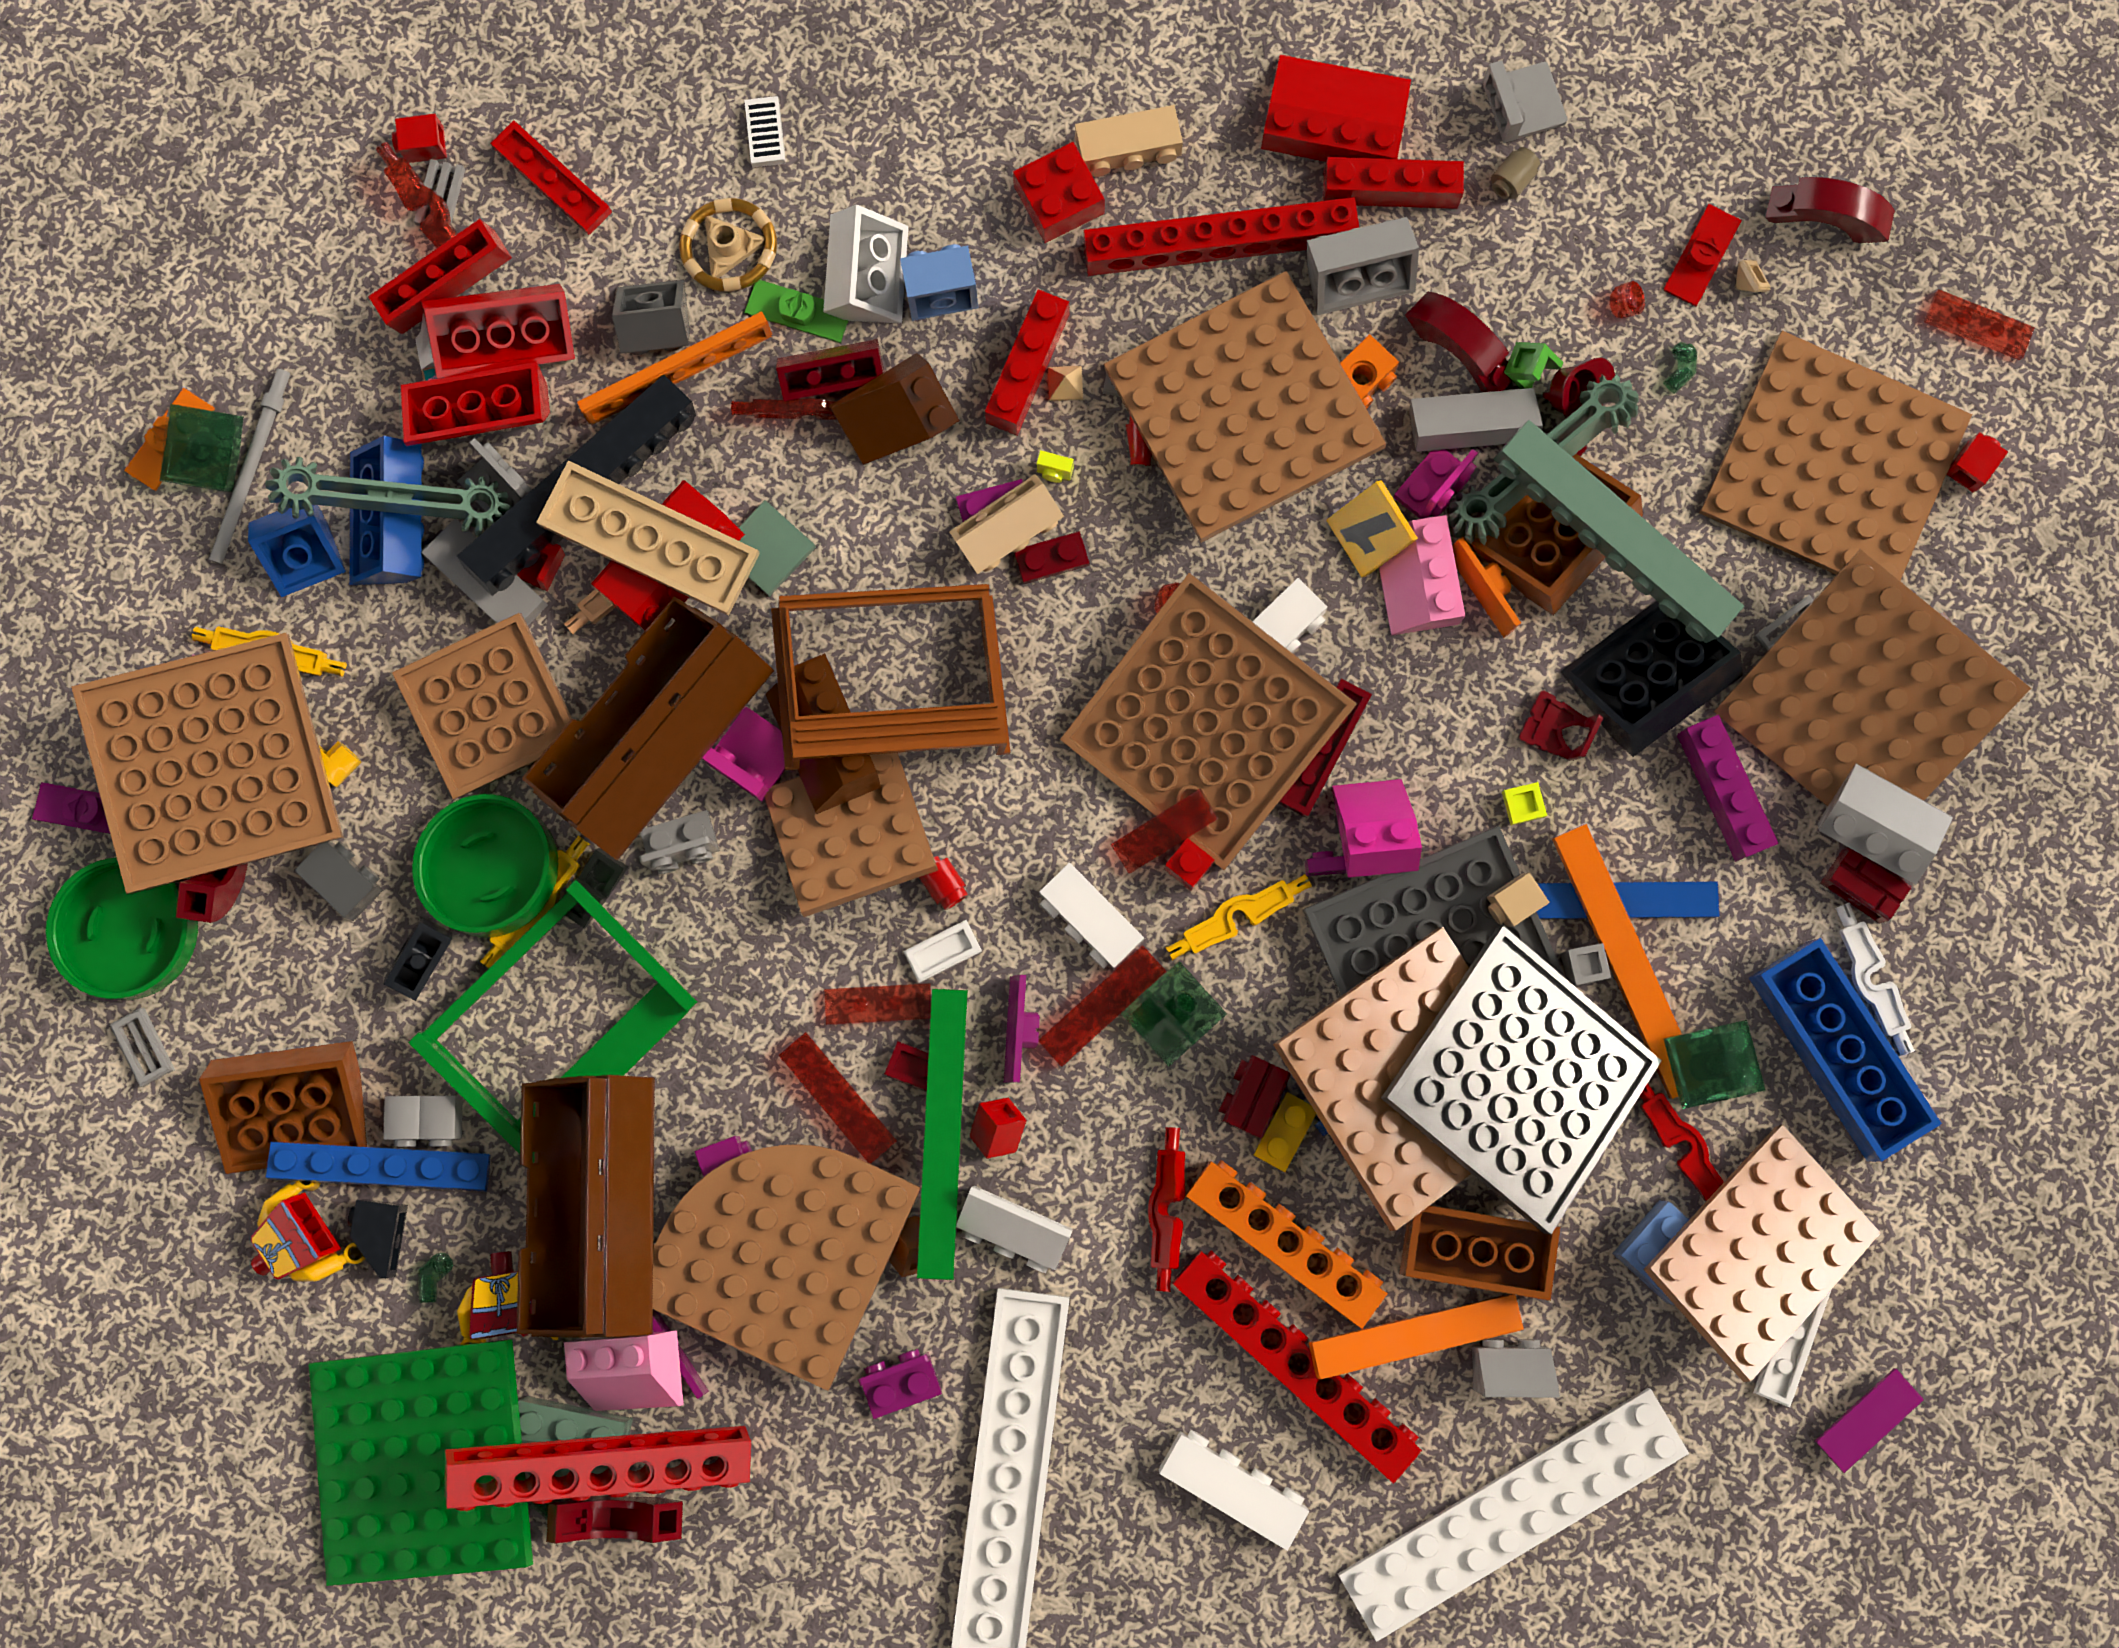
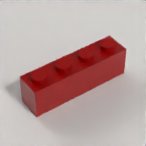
M1327 157L1323 173V201L1355 197L1356 206L1458 209L1464 194V161Z
M478 219L368 297L384 323L400 334H404L422 321L424 313L422 301L457 297L512 257L495 230L481 219Z
M1037 290L985 409L986 424L1018 436L1069 318L1070 301L1042 290Z

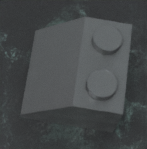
M684 279L617 287L612 317L621 354L642 355L650 350L665 349L666 351H676L683 346H689L690 328Z

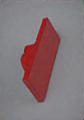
M1708 204L1663 290L1697 307L1742 220Z

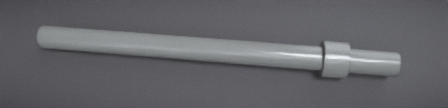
M276 370L269 393L265 392L260 406L263 409L212 548L209 561L223 564L276 413H281L285 402L282 397L290 377V373L285 370Z

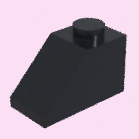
M368 1199L356 1200L355 1206L351 1207L348 1215L351 1239L379 1278L396 1277L408 1205Z

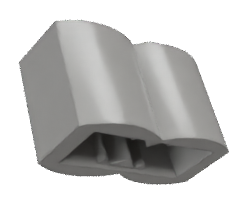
M385 1096L384 1139L394 1140V1147L416 1146V1139H429V1146H451L452 1139L462 1138L463 1097Z

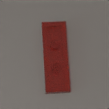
M1940 289L1935 292L1924 323L2017 360L2024 358L2035 329L2031 325Z
M1200 788L1118 839L1111 846L1130 874L1213 823L1219 817Z
M931 983L824 989L826 1025L931 1019Z

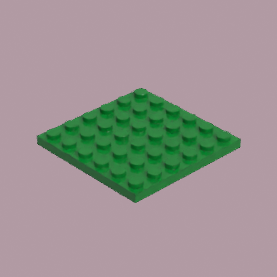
M512 1339L309 1363L327 1586L526 1568L533 1565L528 1502H518L509 1507L483 1505L476 1506L472 1510L459 1511L455 1508L447 1509L445 1498V1449L522 1443ZM525 1472L519 1473L515 1479L525 1480ZM483 1475L476 1482L487 1483L494 1477Z

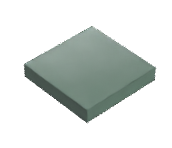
M766 500L739 527L745 534L740 542L757 549L760 553L748 578L769 597L816 548L812 541Z

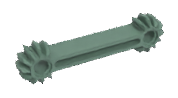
M1602 374L1599 378V384L1589 380L1587 391H1581L1579 396L1582 406L1548 433L1547 436L1569 455L1573 456L1604 429L1611 428V431L1616 434L1618 432V425L1629 428L1631 418H1635L1638 414L1637 403L1639 402V395L1637 391L1632 390L1630 380L1620 383L1618 374L1612 380H1607ZM1607 402L1615 403V405L1605 407L1602 404ZM1501 473L1481 491H1476L1472 485L1468 489V494L1458 491L1456 501L1450 502L1448 506L1450 513L1448 524L1451 528H1454V535L1457 539L1465 536L1466 542L1469 545L1475 538H1479L1480 542L1485 545L1487 541L1486 536L1488 535L1497 539L1499 536L1498 528H1505L1507 524L1506 517L1503 514L1527 495L1525 492L1526 487L1516 479H1510ZM1475 512L1485 513L1479 518L1470 517Z
M300 456L296 458L295 466H291L287 459L281 460L283 470L272 467L270 475L274 479L266 480L265 484L266 489L273 491L268 495L269 502H280L278 512L281 514L292 508V517L295 519L299 518V510L304 509L305 513L311 517L314 515L312 505L460 519L464 520L461 527L463 532L468 531L473 526L475 527V536L479 537L484 527L487 530L511 509L510 505L503 503L508 499L507 492L501 491L496 493L499 486L497 481L492 482L489 487L485 486L486 480L483 476L479 477L478 485H475L470 478L465 479L464 485L466 490L319 475L315 474L317 464L311 462L305 468L303 467V458ZM296 481L302 482L308 487L302 494H294L287 488L292 482ZM476 500H482L488 504L490 509L487 512L478 513L472 509L470 504Z

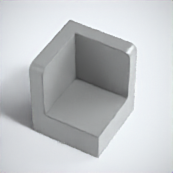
M1603 943L1570 949L1560 953L1565 977L1575 987L1602 982L1611 978Z

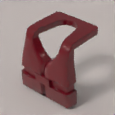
M1543 690L1538 693L1530 710L1532 717L1526 718L1518 735V740L1529 746L1535 745L1538 747V750L1574 761L1586 756L1603 720V716L1596 714L1586 717L1565 702L1557 701L1554 695ZM1570 726H1582L1589 729L1585 741L1574 750H1570L1563 738L1562 730Z

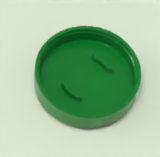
M472 795L446 806L432 818L423 830L413 856L412 875L414 886L425 909L442 924L469 936L483 938L498 937L522 928L544 908L556 884L559 867L558 852L554 838L546 824L525 806L500 795Z
M117 857L96 861L77 871L63 884L56 894L47 917L46 942L56 969L75 988L100 998L135 1000L153 995L167 987L187 966L194 952L198 936V921L176 918L180 881L133 894H126Z

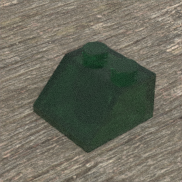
M170 404L166 416L159 481L232 492L240 453L244 417Z
M1178 962L1146 989L1121 1013L1168 1066H1171L1227 1015L1181 962Z
M1747 1020L1664 1039L1682 1109L1766 1090Z

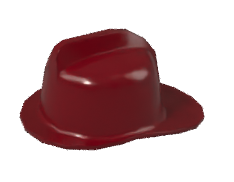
M1599 357L1578 366L1562 368L1554 374L1550 388L1542 393L1543 398L1550 400L1552 407L1568 418L1582 406L1579 396L1581 391H1587L1589 380L1599 384V378L1602 374L1607 380H1612L1615 376L1614 367L1609 360Z

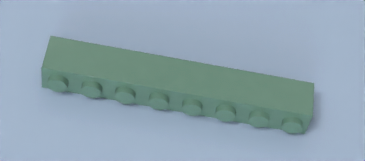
M1530 420L1518 429L1494 457L1493 460L1499 464V470L1506 477L1519 481L1526 487L1525 492L1530 498L1539 503L1543 502L1552 510V516L1559 523L1565 526L1570 525L1579 533L1578 537L1582 543L1589 548H1596L1606 557L1605 561L1611 568L1618 572L1623 571L1633 580V586L1639 592L1651 595L1660 603L1659 608L1663 613L1671 618H1677L1686 626L1685 630L1692 638L1704 641L1705 643L1717 639L1743 609L1744 605Z

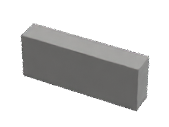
M1534 388L1411 399L1409 416L1416 452L1506 444L1528 420L1534 423L1540 430L1543 427Z
M453 519L421 553L496 623L517 613H522L527 625H529L548 604L517 575L507 589L498 591L491 596L463 568L457 557L476 537L469 530L463 532L461 530L462 524L457 519Z

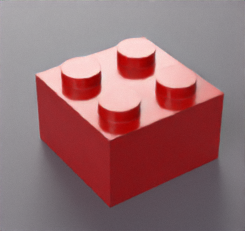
M1074 142L1013 171L1014 188L1044 243L1105 214V198Z

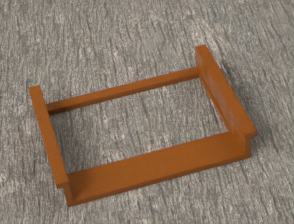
M989 584L779 596L778 608H771L785 770L799 769L800 759L995 746L996 755H1009L1011 751L993 595H989ZM979 600L990 704L809 716L798 715L789 611Z

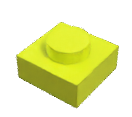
M1040 450L1037 460V472L1042 473V478L1054 483H1061L1062 479L1070 481L1074 469V459Z
M1538 782L1502 791L1511 826L1547 816Z

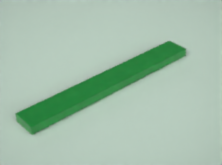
M932 989L917 1279L954 1280L968 990Z

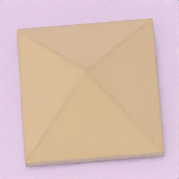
M1742 260L1738 263L1736 288L1738 290L1751 292H1767L1771 290V286L1757 261Z
M1082 366L1048 367L1049 401L1083 400Z

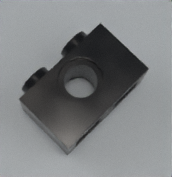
M420 916L385 975L383 984L416 1001L452 940V932Z

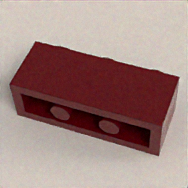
M878 339L777 358L776 364L783 401L861 387L885 372Z

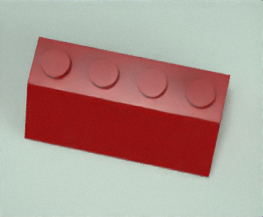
M561 284L422 301L437 378L531 362L545 364L575 359L565 291Z
M537 362L400 385L403 438L406 446L543 423L550 414L548 385Z
M682 480L661 504L738 541L745 535L720 509L685 480ZM612 560L591 583L593 587L644 632L674 596L684 603L689 598Z

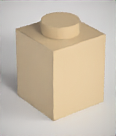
M1530 872L1520 874L1487 896L1491 903L1488 906V910L1498 924L1504 923L1506 927L1516 926L1550 903Z

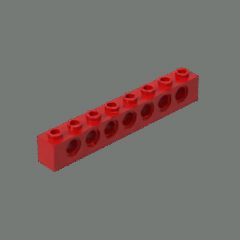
M1355 197L1084 229L1083 245L1087 276L1307 250V240L1359 228Z
M1199 1250L1171 1283L1394 1484L1422 1452V1449L1415 1444L1419 1437L1404 1423H1401L1397 1428L1390 1422L1387 1417L1391 1412L1376 1398L1369 1403L1359 1394L1364 1387L1348 1373L1343 1378L1339 1375L1329 1377L1334 1381V1390L1329 1396L1321 1397L1317 1395L1316 1384L1320 1379L1316 1378L1311 1351L1304 1344L1309 1338L1293 1323L1287 1329L1278 1321L1277 1318L1281 1313L1266 1299L1261 1304L1258 1303L1250 1295L1254 1288L1242 1277L1237 1275L1232 1279L1223 1271L1227 1264L1212 1250L1207 1255ZM1215 1278L1223 1280L1226 1286L1223 1296L1217 1299L1210 1298L1206 1293L1207 1283ZM1247 1303L1252 1307L1253 1315L1246 1323H1239L1233 1317V1311L1238 1304ZM1267 1328H1275L1279 1331L1280 1340L1274 1347L1268 1348L1261 1343V1334ZM1295 1353H1303L1307 1358V1365L1300 1372H1293L1288 1367L1289 1358ZM1353 1402L1359 1403L1362 1408L1359 1419L1352 1422L1346 1421L1343 1415L1345 1407ZM1378 1428H1386L1389 1431V1440L1383 1446H1374L1371 1441L1372 1433Z
M745 1426L445 1449L447 1509L455 1508L459 1511H468L476 1506L483 1505L509 1507L518 1502L529 1501L536 1504H546L554 1499L564 1498L583 1501L591 1496L598 1495L624 1497L629 1493L644 1491L649 1494H660L667 1489L682 1488L687 1491H696L703 1486L736 1487L739 1483L750 1482L751 1439ZM711 1456L719 1457L712 1464H703ZM672 1460H682L676 1467H666ZM635 1463H645V1465L639 1470H629V1468ZM604 1465L608 1467L602 1473H591L597 1466ZM560 1469L570 1470L567 1475L562 1477L553 1475ZM519 1473H532V1475L525 1480L515 1479V1477ZM483 1475L494 1477L487 1483L476 1482Z

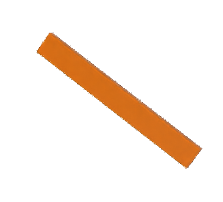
M1587 824L1552 838L1599 944H1604L1607 962L1646 1048L1662 1060L1656 1070L1669 1098L1674 1099L1705 1085Z

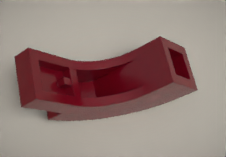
M1799 177L1798 184L1772 186L1765 218L1771 223L1803 221L1826 223L1845 231L1853 242L1877 243L1889 241L1895 209L1883 196L1864 186L1832 178Z
M1427 291L1405 314L1421 339L1442 346L1462 362L1482 392L1503 391L1511 383L1512 380L1504 373L1508 364L1505 358L1509 354L1508 350L1482 320L1458 302L1444 295Z
M248 863L180 882L176 918L213 923L223 918L232 908L241 891Z
M591 1496L583 1501L570 1499V1501L548 1503L546 1542L557 1544L598 1538H623L649 1543L682 1539L683 1501L659 1497Z

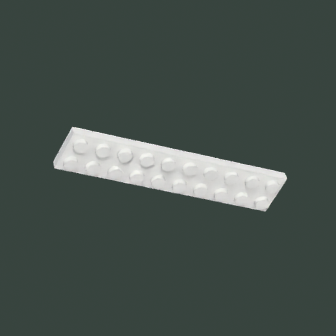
M998 1288L951 1648H1026L1070 1297Z
M1647 1388L1338 1573V1576L1377 1642L1685 1457L1689 1452L1650 1388Z

